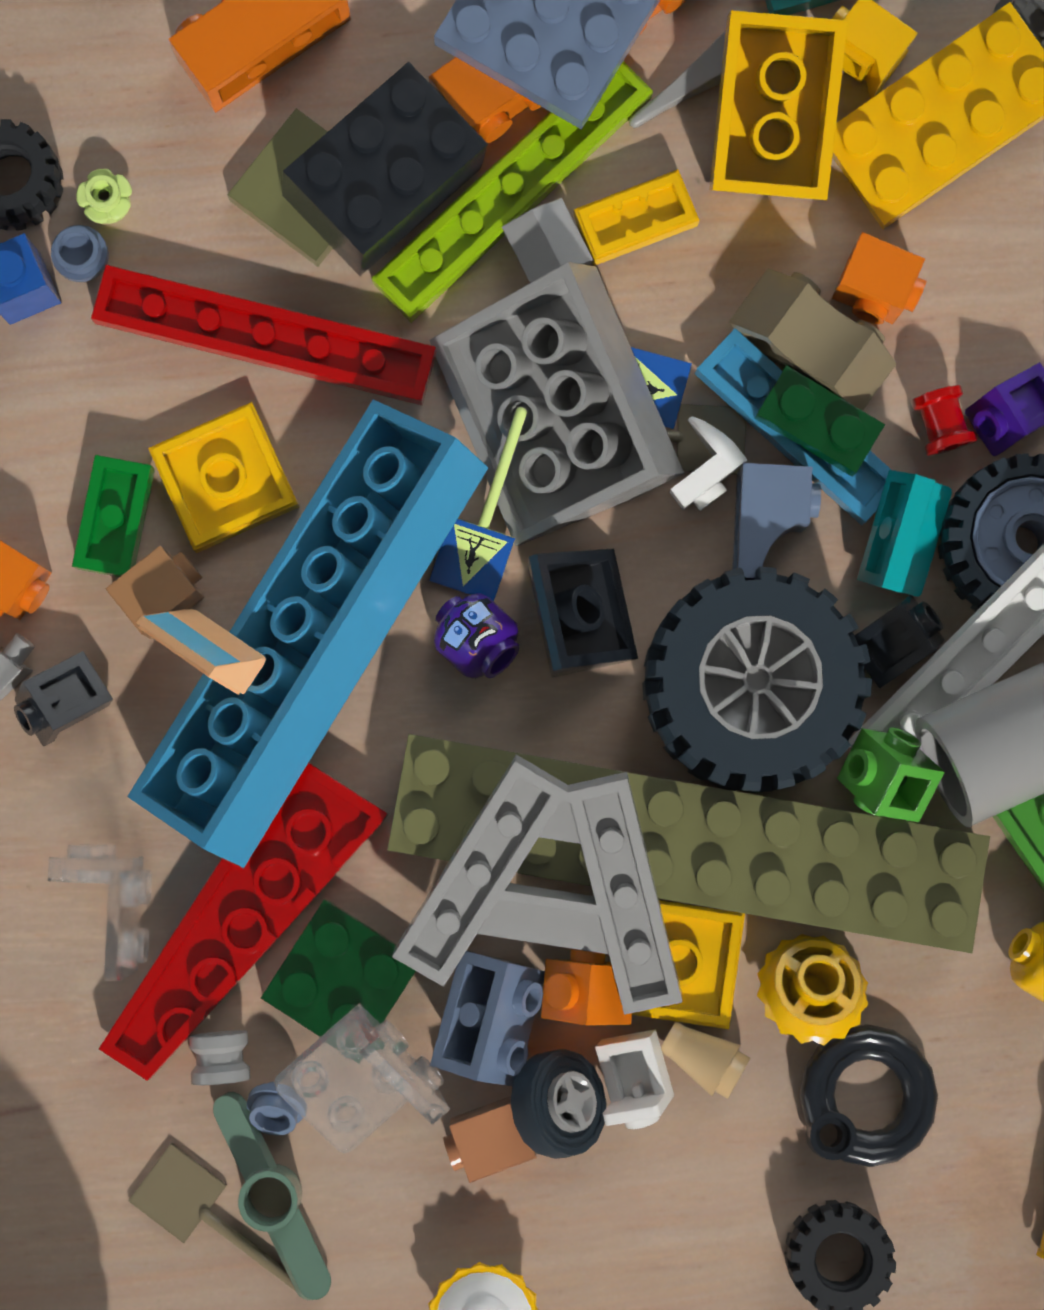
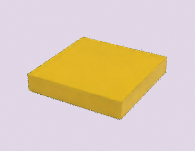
M252 402L148 448L190 544L196 553L300 507Z
M659 900L683 1002L635 1012L632 1015L729 1029L745 913Z

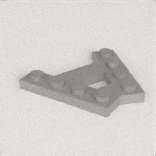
M515 755L395 946L392 957L444 987L477 934L609 954L624 1015L683 1002L628 773L623 772L567 785L527 760ZM539 837L581 844L594 896L510 882Z

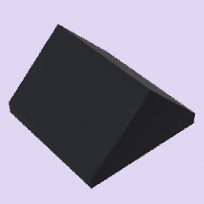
M614 548L539 553L528 557V571L552 678L638 659Z

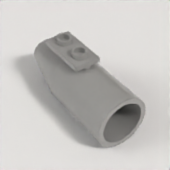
M1044 662L917 718L915 722L916 736L921 742L920 750L945 771L937 789L953 815L966 827H971L1044 794Z

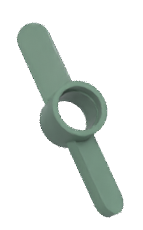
M227 1092L216 1099L213 1105V1113L245 1180L238 1197L240 1214L244 1221L252 1228L268 1232L297 1294L305 1300L321 1299L328 1293L331 1287V1276L299 1210L302 1200L300 1180L291 1169L275 1163L261 1131L257 1130L249 1120L251 1111L247 1109L246 1100L236 1092ZM271 1177L280 1180L287 1186L291 1194V1206L285 1214L278 1217H268L255 1209L251 1202L250 1191L252 1185L257 1180Z

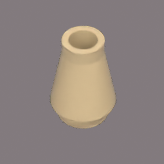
M675 1022L661 1046L662 1053L674 1061L707 1093L713 1096L717 1092L727 1099L751 1059L738 1051L741 1045L688 1028L679 1022Z

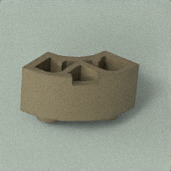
M768 268L729 321L730 325L737 329L774 364L777 362L789 366L863 411L897 364L883 345L885 341L884 335L870 323L863 320L854 322L837 311L820 296V288L805 275L794 272L791 276Z

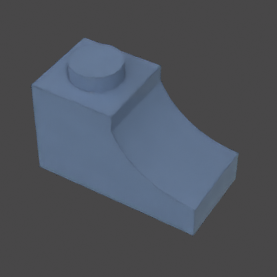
M757 463L742 464L737 472L732 570L742 568L745 579H755L756 569L759 566L763 567L765 557L777 539L789 532L802 533L810 524V518H818L821 505V485L812 483L813 467Z

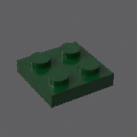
M324 899L262 994L261 999L358 1062L416 971L392 957L397 944L328 899Z

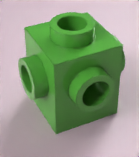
M861 728L837 779L855 796L853 802L865 812L879 817L919 822L945 771L919 749L921 742L910 733L898 728H889L887 733Z

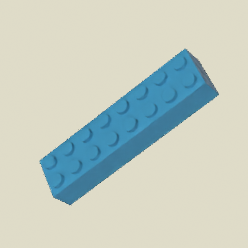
M373 399L229 631L238 639L264 655L266 658L265 664L244 695L242 693L239 695L203 674L127 797L204 850L244 868L479 485L488 467L456 437Z

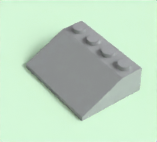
M567 262L429 340L431 346L436 347L437 361L476 454L488 467L485 475L490 487L515 411L519 407H523L527 411L497 502L511 537L515 538V546H520L636 498L684 474L597 267Z

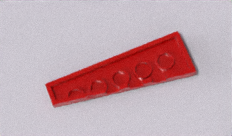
M308 762L245 867L243 868L224 858L221 859L100 1045L99 1050L146 1081L150 1080L385 821L388 813Z

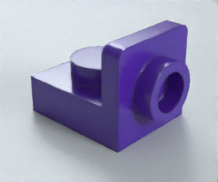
M1040 362L995 386L965 409L967 418L991 455L997 456L1021 439L1044 427V368Z

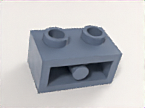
M466 951L456 966L430 1066L474 1081L512 1086L516 1075L520 1073L527 1061L528 1040L535 1014L539 1011L542 1004V987L545 971L504 959Z

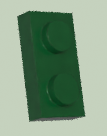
M787 365L755 416L756 420L851 477L857 473L886 425Z

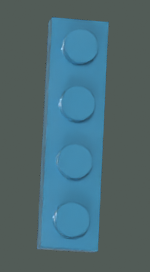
M734 328L696 369L695 375L795 466L813 467L812 481L820 484L821 489L862 526L878 509L890 468L873 452L869 451L857 473L851 477L756 420V414L783 371Z

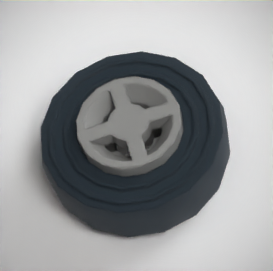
M567 1049L537 1053L526 1061L520 1073L516 1075L512 1085L510 1102L513 1120L523 1142L535 1153L554 1159L567 1158L586 1152L598 1141L605 1124L602 1113L605 1111L607 1104L603 1083L594 1066L585 1057Z

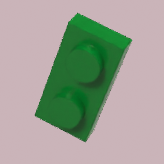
M95 455L72 567L77 570L121 577L136 565L155 472L152 465Z

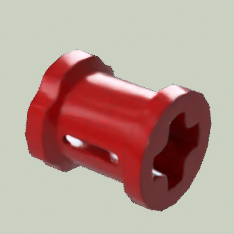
M960 385L939 388L911 400L913 409L920 411L929 440V443L925 446L928 456L950 452L977 441L975 432L968 431L959 403V398L963 395Z

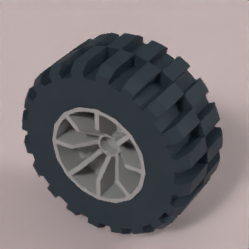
M760 566L755 570V579H745L742 568L725 571L721 577L711 581L708 578L694 586L686 596L679 599L654 633V638L647 650L644 667H646L645 680L642 683L643 700H647L650 713L648 720L653 732L657 731L665 744L663 748L672 759H678L688 768L687 772L701 781L708 780L717 784L719 788L731 791H751V793L768 792L795 786L797 783L819 775L826 770V766L829 763L839 759L851 746L848 741L853 732L860 730L867 715V713L862 711L864 699L871 697L872 679L865 678L864 664L870 662L867 645H858L853 631L859 627L850 613L843 617L835 608L834 604L838 599L826 588L820 593L808 586L810 579L793 572L789 577L778 575L777 568Z

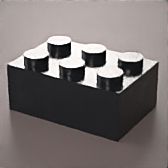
M408 61L283 170L282 196L345 262L361 276L481 169L488 143Z

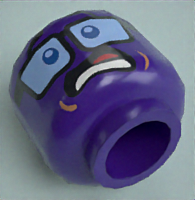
M482 593L472 594L463 599L455 596L448 600L436 615L435 621L438 623L434 634L435 648L462 675L468 678L476 679L483 676L489 679L494 678L502 673L518 654L520 647L516 642L519 635L517 623L490 597Z

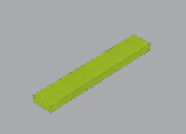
M623 61L582 130L549 112L371 278L372 283L412 323L505 236L502 229L504 225L535 208L625 124L633 114L640 110L652 98L653 90Z

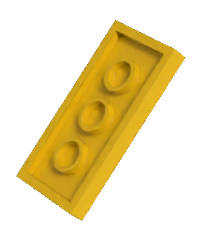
M1009 2L836 123L832 158L882 229L894 223L1044 119L1043 47L1011 2Z

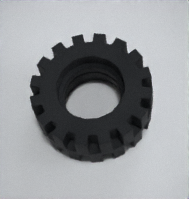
M1 119L0 160L9 156L23 157L31 166V175L27 184L18 192L10 195H0V229L7 231L8 226H13L16 231L25 230L26 222L32 221L36 226L44 221L41 214L45 210L52 214L57 206L53 200L55 197L61 198L63 187L60 184V180L64 179L63 171L52 148L38 131L35 133L29 125L23 122L15 126L11 119Z
M828 1200L826 1205L818 1206L814 1204L807 1208L809 1213L803 1218L800 1215L793 1222L795 1228L792 1233L788 1232L785 1241L787 1244V1252H784L785 1263L795 1287L806 1300L819 1310H863V1307L868 1304L875 1307L881 1301L878 1297L883 1290L888 1292L893 1284L890 1280L891 1273H896V1261L893 1259L895 1249L893 1242L887 1235V1231L868 1211L848 1201L839 1203L836 1200ZM836 1233L850 1234L857 1238L864 1252L863 1264L859 1272L852 1278L842 1282L831 1281L822 1276L815 1262L816 1251L820 1243L828 1236Z

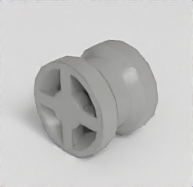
M218 1031L190 1035L189 1049L196 1054V1067L191 1071V1084L219 1085L249 1080L250 1066L243 1061V1049L248 1044V1031Z

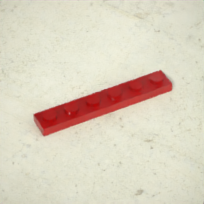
M105 265L91 316L92 321L97 325L421 406L424 403L437 353L435 346L110 265Z

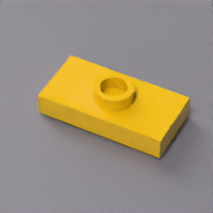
M679 169L578 207L573 212L583 241L593 258L592 263L594 266L692 229L699 224L698 215Z

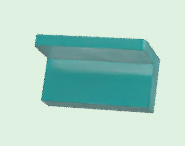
M889 469L857 580L916 597L920 596L924 589L952 495V489L949 486L935 483L936 480Z

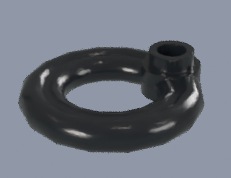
M869 1024L850 1028L845 1039L833 1038L824 1046L819 1044L804 1068L800 1090L805 1123L807 1124L805 1134L807 1144L812 1152L828 1160L841 1159L843 1162L867 1167L898 1162L919 1147L934 1123L938 1092L933 1069L917 1045L893 1029ZM864 1060L882 1062L894 1071L901 1082L903 1091L901 1110L895 1120L883 1129L873 1131L857 1129L852 1121L837 1109L834 1096L837 1080L842 1072L855 1062ZM831 1123L837 1129V1139L832 1145L825 1146L820 1140V1130L826 1124Z

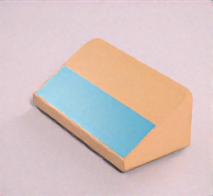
M194 609L142 615L137 621V624L140 625L138 628L212 680L238 695L240 693L245 694L266 661L264 655Z

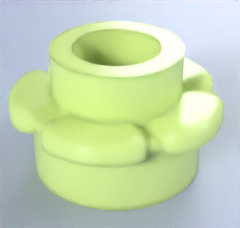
M97 169L90 172L87 176L88 180L80 183L76 192L78 205L85 209V216L92 222L111 224L120 221L131 207L130 196L132 188L129 181L122 174H112L109 169ZM101 192H109V198L101 200L99 198Z

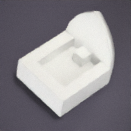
M692 416L688 419L690 425L713 457L671 488L669 493L682 510H685L694 503L699 511H701L727 491L721 481L738 469L747 459L736 444L723 432L709 423Z

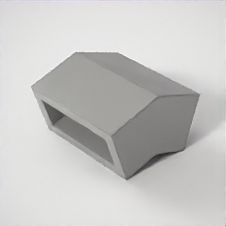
M562 198L533 208L502 227L530 283L567 262L590 265L593 261Z

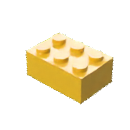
M730 11L726 22L709 190L815 200L828 199L848 20Z

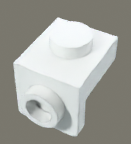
M656 1029L601 1039L595 1048L611 1101L602 1113L605 1125L625 1123L627 1129H639L656 1123L674 1097Z

